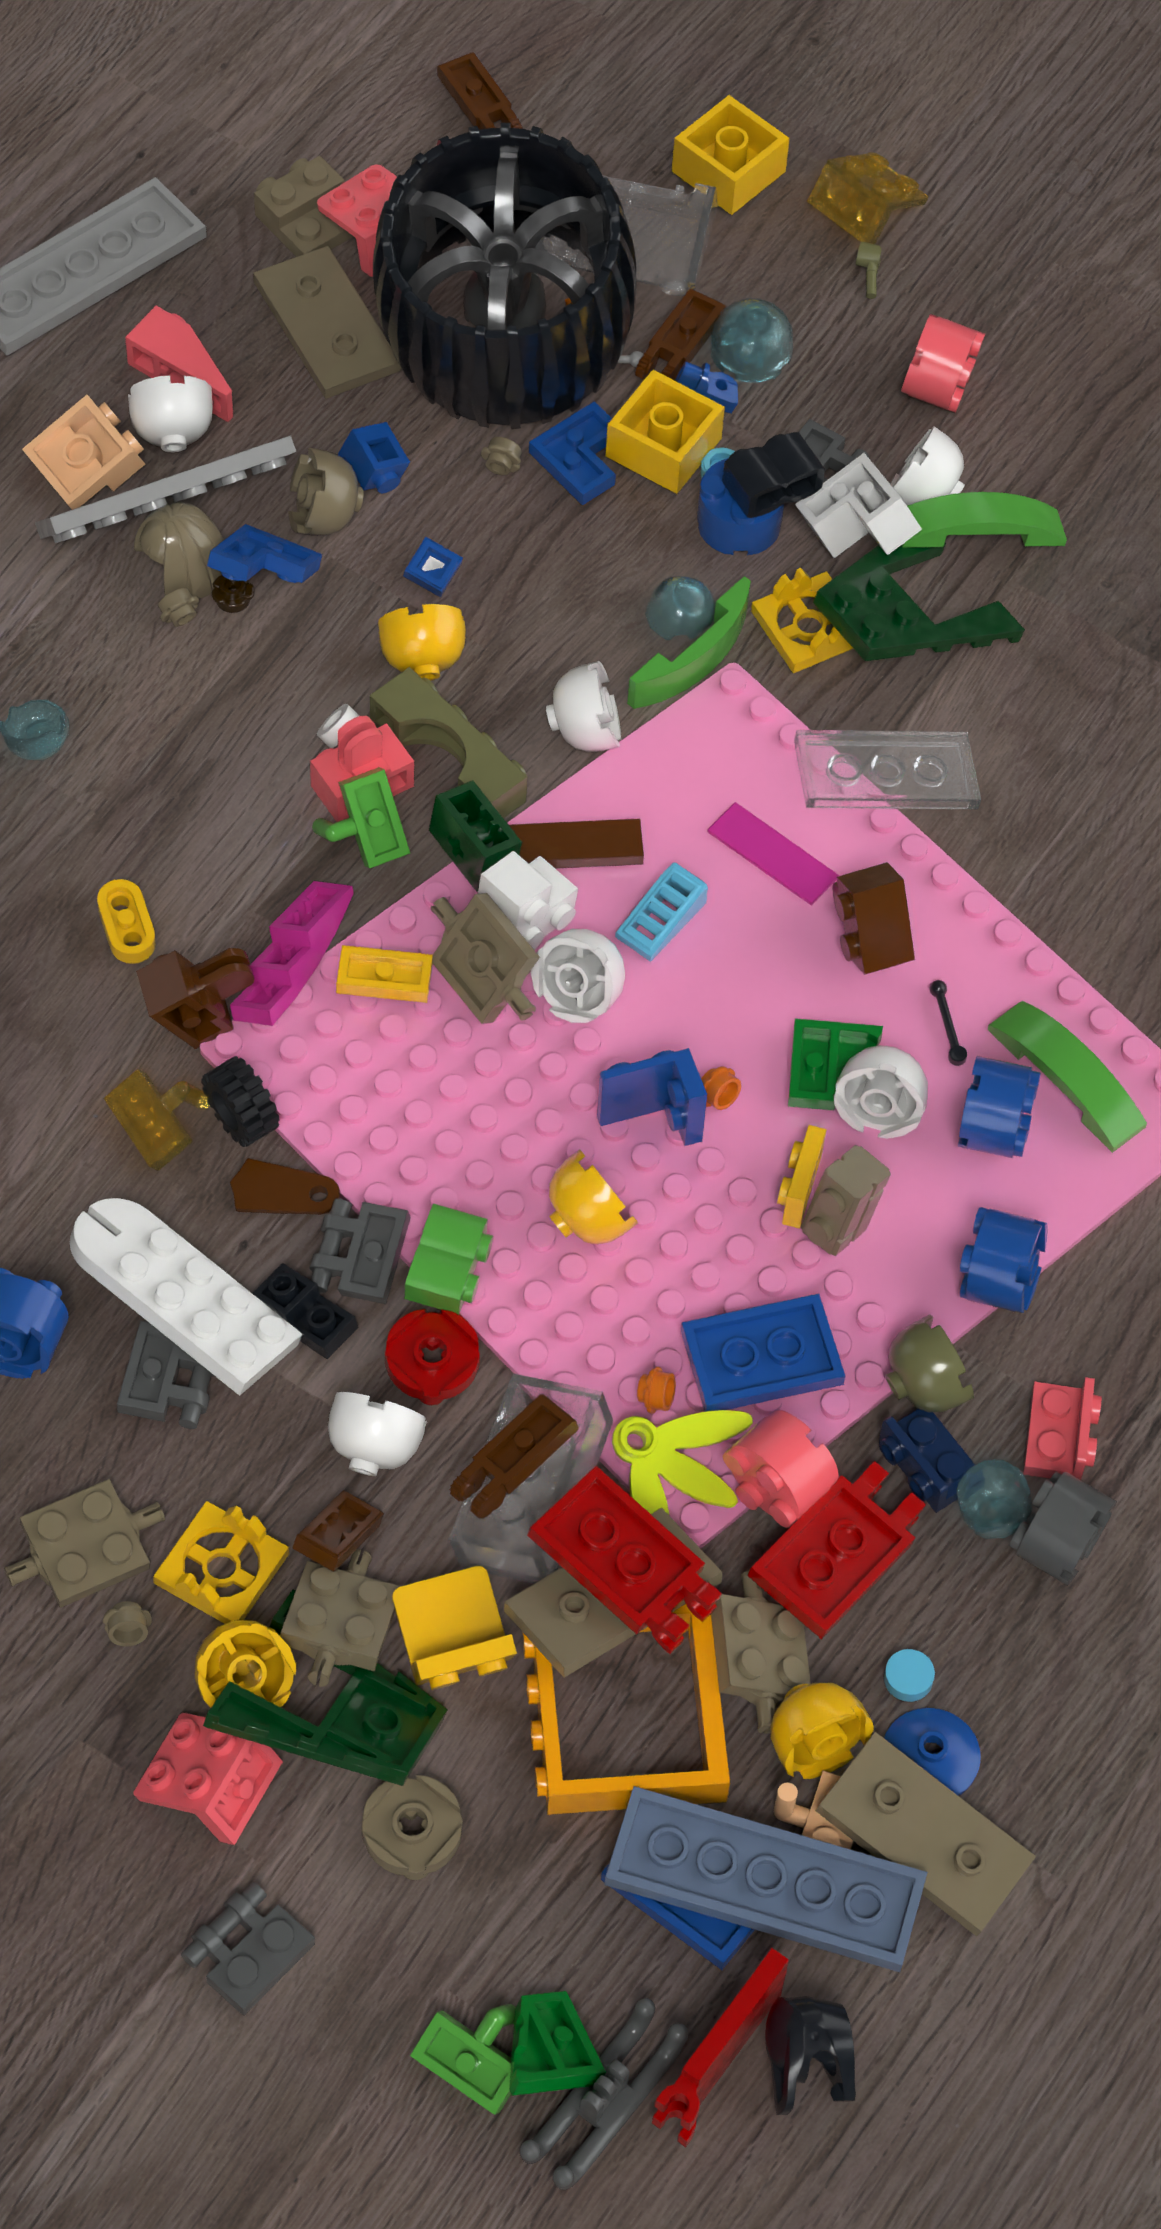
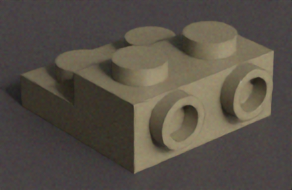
M320 155L311 161H308L306 158L297 160L291 166L288 174L277 180L274 177L264 179L254 193L255 216L296 257L325 246L333 249L354 237L318 210L317 200L345 182Z

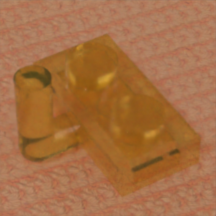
M139 1069L134 1071L103 1098L149 1167L157 1171L193 1142L172 1111L183 1102L200 1110H205L209 1107L207 1102L209 1097L204 1094L203 1090L186 1081L177 1082L166 1093L161 1095L147 1073Z

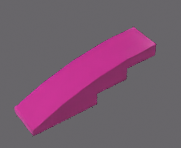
M313 881L269 926L272 943L250 964L254 975V983L248 986L230 1004L234 1021L274 1025L296 999L320 963L354 894L352 886Z

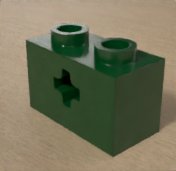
M473 780L436 795L429 831L476 892H478L481 874L512 851L519 855L522 841Z

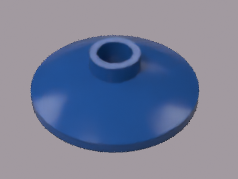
M921 1708L907 1712L891 1724L884 1736V1739L958 1796L972 1785L979 1771L981 1754L975 1734L962 1719L945 1710ZM926 1743H935L941 1747L942 1751L938 1754H931L925 1750L924 1745Z

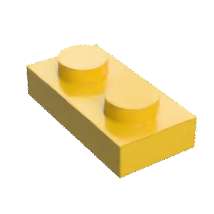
M342 945L336 993L427 1003L433 955Z
M808 1125L804 1142H794L788 1168L795 1169L792 1178L783 1177L777 1204L785 1205L783 1225L799 1229L801 1227L822 1158L827 1129Z

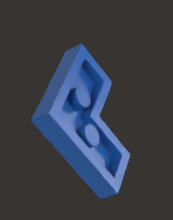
M595 401L529 441V453L581 505L586 504L614 486L616 474L596 455L597 452L606 447L607 426L612 418Z
M245 524L210 551L207 566L220 571L222 576L234 581H247L262 568L277 573V576L284 581L303 583L319 570L323 554Z

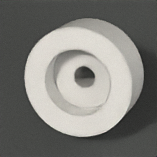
M344 704L325 720L319 728L317 736L329 748H334L338 745V730L346 722L360 715L348 704Z

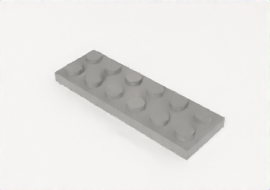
M154 177L1 267L0 350L6 356L10 355L206 238V226L167 187Z
M290 435L35 522L40 539L52 536L55 543L65 541L87 533L85 524L92 522L96 530L126 520L125 511L132 508L136 516L166 505V496L172 495L174 502L205 493L207 492L205 485L207 482L211 481L215 489L247 478L245 469L251 468L252 474L256 475L286 465L284 456L295 453L296 449Z

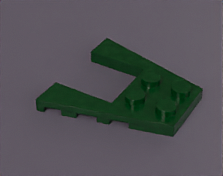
M946 542L943 547L902 548L901 545L889 555L878 545L820 588L813 601L815 606L864 661L915 655L917 649L932 648L935 653L950 651L952 645L970 643L973 648L991 646L993 640L1008 638L1010 643H1017L1025 631L1021 624L999 601L934 624L890 575L940 556Z
M292 1589L272 1618L269 1626L279 1635L296 1592L294 1589ZM378 1663L375 1671L353 1665H334V1667L352 1675V1677L319 1727L230 1681L208 1711L203 1726L403 1786L443 1723L448 1709L402 1673L398 1672L395 1677Z

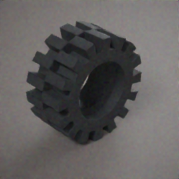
M234 1056L202 1076L201 1083L204 1085L202 1089L204 1094L209 1097L207 1100L209 1106L214 1108L216 1112L214 1115L217 1120L222 1121L223 1129L227 1134L230 1132L232 1139L236 1143L239 1142L240 1146L247 1147L279 1127V1115L275 1112L277 1108L275 1103L269 1099L271 1095L268 1089L263 1088V1081L259 1075L255 1076L254 1069L249 1064L246 1066L245 1060L241 1057L238 1059L237 1056Z

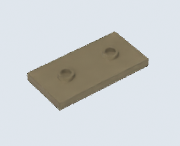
M329 246L253 273L254 284L325 399L401 371V367L385 335Z
M663 1508L651 1514L705 1562V1566L699 1574L704 1581L709 1582L713 1586L722 1582V1571ZM564 1568L556 1570L506 1600L504 1604V1612L564 1678L635 1635L628 1626ZM683 1600L671 1612L685 1605V1601Z
M877 1732L868 1740L815 1810L872 1856L928 1872L922 1895L976 1937L981 1933L1036 1857Z

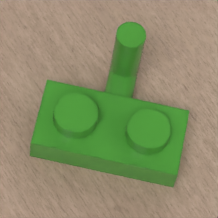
M380 767L338 782L349 818L336 823H332L324 818H318L312 825L315 834L330 842H337L355 835L364 866L368 868L410 854L385 770Z
M505 2004L490 2009L475 2033L443 2010L435 2014L410 2056L496 2115L501 2112L511 2095L509 2090L511 2058L493 2046L492 2043L502 2027L514 2024L516 2007L512 2004Z

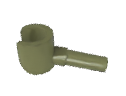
M862 241L859 246L856 265L867 268L866 297L874 299L877 296V273L880 266L882 248L879 245Z

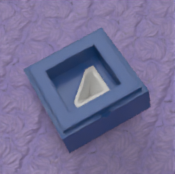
M425 537L406 567L403 577L441 598L462 564L463 557Z

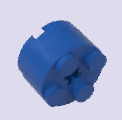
M727 459L721 460L705 472L700 483L697 511L700 535L709 546L724 554L733 555L734 551H748L747 555L763 552L774 544L779 536L784 504L765 515L748 518L722 482L724 463Z
M977 1056L972 1071L974 1080L970 1088H968L958 1147L1013 1158V1156L1022 1157L1032 1120V1115L1024 1113L1031 1114L1041 1073L1032 1071V1067Z
M980 1207L976 1214L973 1234L977 1235L975 1245L967 1244L961 1258L960 1272L965 1273L961 1285L960 1297L969 1301L1024 1313V1310H1027L1031 1304L1042 1267H1039L1038 1263L1040 1251L1045 1252L1047 1223L995 1209Z
M0 1268V1374L13 1378H31L34 1370L41 1369L42 1374L49 1368L67 1325L68 1311L60 1299L62 1290L53 1282L47 1280L35 1282L31 1279L14 1275L3 1268Z

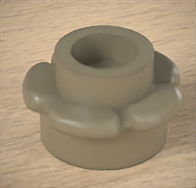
M494 437L490 440L488 448L484 447L481 451L482 458L487 460L486 467L495 474L508 475L509 472H516L520 469L522 450L517 443L508 438Z
M181 588L169 593L158 603V607L162 612L160 616L161 621L166 623L172 622L175 627L187 624L197 615L195 609L198 607V597L192 596L188 588Z
M124 1601L116 1604L105 1613L103 1623L112 1643L119 1646H134L146 1639L148 1635L147 1626L151 1625L152 1616L149 1611L142 1610L137 1603Z

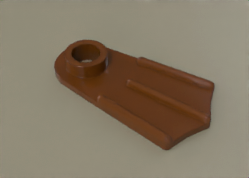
M250 1158L246 1159L240 1171L230 1181L237 1212L321 1215L331 1211L334 1199H340L339 1186L330 1177ZM321 1192L327 1195V1198L321 1202H315L311 1199L315 1193Z

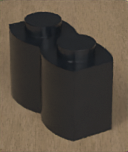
M799 432L785 435L778 434L770 438L763 447L739 449L731 454L724 463L722 482L748 518L765 515L784 503L800 501L822 488L825 468Z

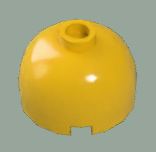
M426 604L422 605L423 613L409 615L408 607L382 616L378 620L379 642L382 653L389 664L400 672L410 667L421 678H427L431 681L438 679L440 672L449 669L460 659L465 645L466 628L462 611L459 608L449 605Z
M579 1149L561 1164L549 1183V1198L555 1208V1211L549 1217L566 1238L574 1232L585 1243L599 1245L612 1242L638 1224V1221L633 1215L626 1221L623 1219L619 1212L626 1208V1206L593 1165L584 1170L579 1161L586 1156Z
M234 1620L218 1626L203 1640L195 1657L194 1677L202 1699L210 1708L229 1681L279 1707H282L287 1702L291 1694L290 1688L293 1684L294 1675L296 1676V1663L291 1648L274 1629L253 1620Z
M835 1683L800 1684L790 1689L778 1706L771 1723V1740L777 1756L788 1775L794 1777V1772L799 1771L803 1779H813L820 1777L823 1771L831 1773L851 1761L854 1756L850 1749L859 1740L865 1746L872 1736L874 1726L866 1709L852 1692Z

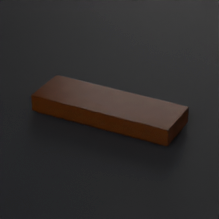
M640 819L509 825L522 841L519 856L528 864L541 856L555 869L643 865L644 852Z

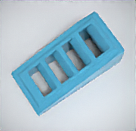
M673 862L616 931L615 937L651 962L706 904L707 884L679 864ZM665 899L678 909L674 911L662 903V901ZM653 913L666 922V924L663 926L649 915ZM639 925L656 936L653 941L636 930Z

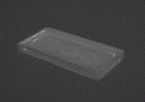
M796 730L794 743L806 808L979 809L982 799L968 732Z

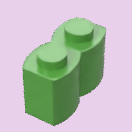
M433 1203L405 1283L404 1299L440 1310L452 1311L458 1315L464 1301L472 1303L480 1276L473 1274L478 1261L487 1262L493 1243V1235L487 1234L488 1219Z

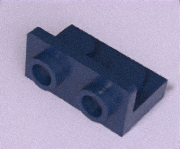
M917 1409L898 1422L892 1416L883 1421L879 1437V1447L883 1456L891 1465L895 1466L897 1464L908 1477V1484L913 1494L923 1502L927 1501L935 1513L982 1485L984 1475L933 1412Z

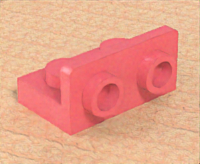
M1085 1377L1082 1389L1034 1382L1023 1475L1051 1479L1056 1471L1060 1474L1066 1471L1081 1480L1085 1466H1094L1097 1438L1089 1437L1090 1424H1098L1102 1396L1093 1395L1094 1378Z

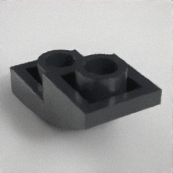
M284 1263L252 1293L302 1333L300 1339L302 1343L326 1359L359 1328L354 1315L321 1296L315 1282Z

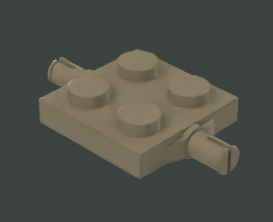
M488 893L475 894L465 910L459 914L445 897L436 900L433 903L435 906H431V911L444 924L445 931L441 944L433 954V964L481 1024L493 1023L507 1003L519 1016L520 1020L523 1021L533 1015L532 1012L536 1011V1007L522 993L521 986L540 956Z
M110 1479L20 1517V1525L30 1544V1557L4 1567L7 1579H9V1583L13 1587L18 1583L39 1575L40 1579L51 1588L59 1607L62 1608L149 1570L150 1561L140 1543L139 1531L161 1521L164 1522V1513L160 1509L158 1502L131 1513L121 1503Z
M355 1550L351 1554L346 1571L336 1569L333 1572L318 1563L306 1562L280 1637L291 1649L302 1651L315 1659L308 1675V1680L313 1685H316L320 1671L322 1672L319 1687L328 1685L334 1665H353L371 1671L376 1669L395 1613L392 1594L396 1588L401 1586L365 1576L372 1561V1557L367 1551H364L359 1564L361 1550Z
M749 1571L741 1574L744 1598L722 1594L721 1598L715 1603L717 1606L715 1611L711 1614L719 1693L740 1696L753 1703L757 1711L758 1732L769 1734L771 1733V1723L776 1712V1705L781 1704L787 1692L793 1687L800 1684H811L804 1624L782 1605L773 1604L763 1597V1589L747 1576Z

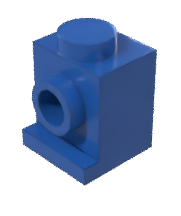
M387 422L352 429L338 453L352 466L363 490L376 488L381 494L392 491L400 484L401 477L410 463Z

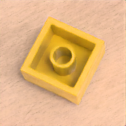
M728 95L674 138L672 172L726 212L733 215L786 172L790 138Z
M652 370L608 423L605 457L678 494L699 468L705 455L714 449L722 439L725 407Z

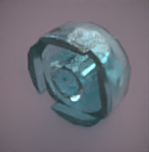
M746 298L735 301L718 316L711 334V357L716 367L723 373L725 368L729 372L735 373L736 380L760 383L776 378L781 374L782 367L787 363L789 365L792 359V325L785 313L774 303L759 298Z

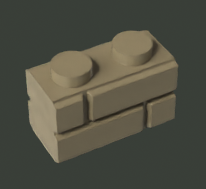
M853 1146L842 1155L841 1160L837 1159L825 1169L801 1225L802 1232L828 1254L837 1256L849 1246L850 1241H855L867 1230L884 1191L883 1188L890 1178V1169L862 1146Z

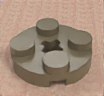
M416 1775V1779L408 1778L403 1786L387 1781L382 1783L372 1792L364 1806L362 1839L366 1845L367 1852L385 1870L397 1875H404L410 1880L423 1879L428 1873L439 1870L453 1858L461 1843L463 1820L457 1798L444 1784L428 1776ZM419 1816L423 1819L421 1824L422 1833L410 1836L403 1833V1825L400 1822L402 1818L405 1817L412 1821Z

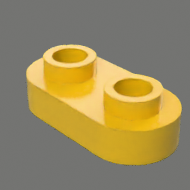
M112 880L103 885L97 895L98 912L113 955L122 962L130 964L143 962L153 954L156 942L155 931L142 892L135 883L129 880ZM120 905L128 907L120 911L114 909ZM129 942L139 943L136 946H127L126 944Z

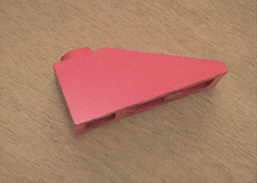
M156 305L125 337L128 365L151 378L170 375L171 383L185 384L184 376L205 380L212 388V413L229 422L233 418L231 388L190 324L186 323L181 316L169 313Z

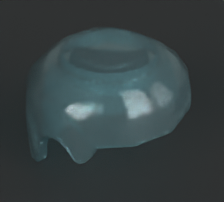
M674 576L663 580L653 591L648 601L645 615L650 628L666 640H671L676 635H687L689 639H694L698 634L711 626L716 604L712 592L703 582L691 577Z
M30 700L19 707L11 706L6 722L0 721V732L8 749L23 760L43 761L52 757L63 746L70 729L69 719L64 710L49 700Z
M984 1460L970 1467L958 1483L957 1496L963 1520L970 1530H973L976 1535L983 1538H1005L1015 1533L1023 1521L1027 1522L1032 1512V1495L1025 1475L1019 1468L1005 1460Z

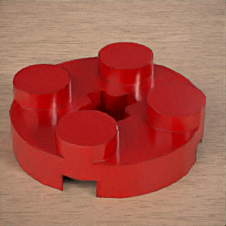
M426 1309L415 1310L400 1318L389 1331L385 1350V1367L394 1385L408 1396L417 1398L422 1403L431 1406L438 1405L444 1399L452 1398L469 1387L475 1379L480 1365L479 1342L474 1328L462 1316L441 1309V1313H425ZM426 1347L431 1351L437 1348L442 1349L441 1360L438 1362L423 1360L424 1353L422 1349Z

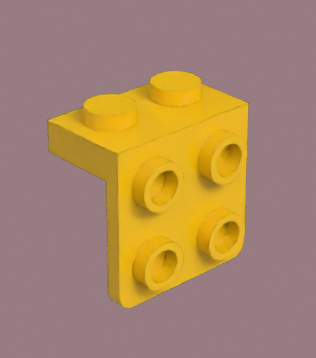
M470 1567L401 1586L394 1590L392 1600L417 1686L430 1683L431 1690L443 1688L460 1682L458 1674L476 1669L479 1676L500 1672L508 1668L506 1661L511 1660L517 1654L512 1634L505 1636L488 1572L484 1567Z

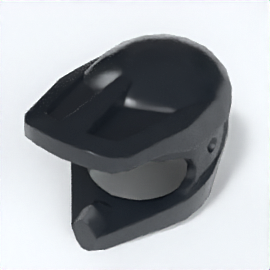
M809 1996L777 1997L770 2008L765 2029V2044L768 2059L771 2063L776 2115H788L792 2111L795 2101L796 2083L806 2082L812 2058H815L822 2064L833 2084L830 2091L833 2101H855L854 2045L850 2021L844 2006L839 2003Z

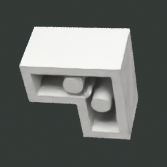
M865 453L825 481L819 491L795 504L817 538L834 558L868 533H870L883 551L889 555L922 530L902 497Z
M512 851L481 874L478 894L488 893L534 950L540 945L546 935L555 929L562 930L576 914L574 908L578 888L541 856L528 864L516 852Z

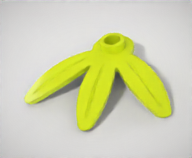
M707 1411L674 1419L657 1428L651 1421L639 1416H632L622 1420L613 1431L612 1445L617 1456L631 1464L629 1473L631 1497L650 1514L663 1508L669 1515L666 1496L658 1476L660 1475L673 1487L698 1501L719 1507H734L738 1502V1498L734 1491L720 1477L704 1465L677 1452L675 1449H694L721 1443L747 1430L753 1423L752 1416L742 1411ZM636 1434L640 1436L643 1441V1447L641 1449L630 1447L627 1441L628 1435Z

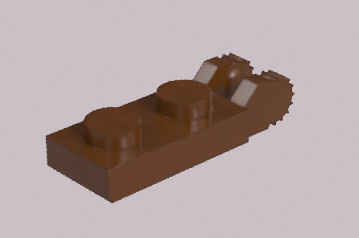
M474 52L437 66L438 78L473 126H478L479 130L497 128L493 122L501 120L502 123H510L511 128L523 129L521 122L511 109L512 104Z
M689 289L650 340L649 348L637 364L635 375L645 380L649 373L655 369L660 357L668 361L661 374L675 381L684 362L690 363L725 317L727 305L693 289Z
M540 1394L472 1457L473 1462L450 1485V1494L459 1502H463L482 1487L487 1476L491 1481L477 1494L470 1506V1511L479 1519L487 1518L488 1515L502 1505L506 1494L510 1495L579 1430L576 1420L547 1396Z

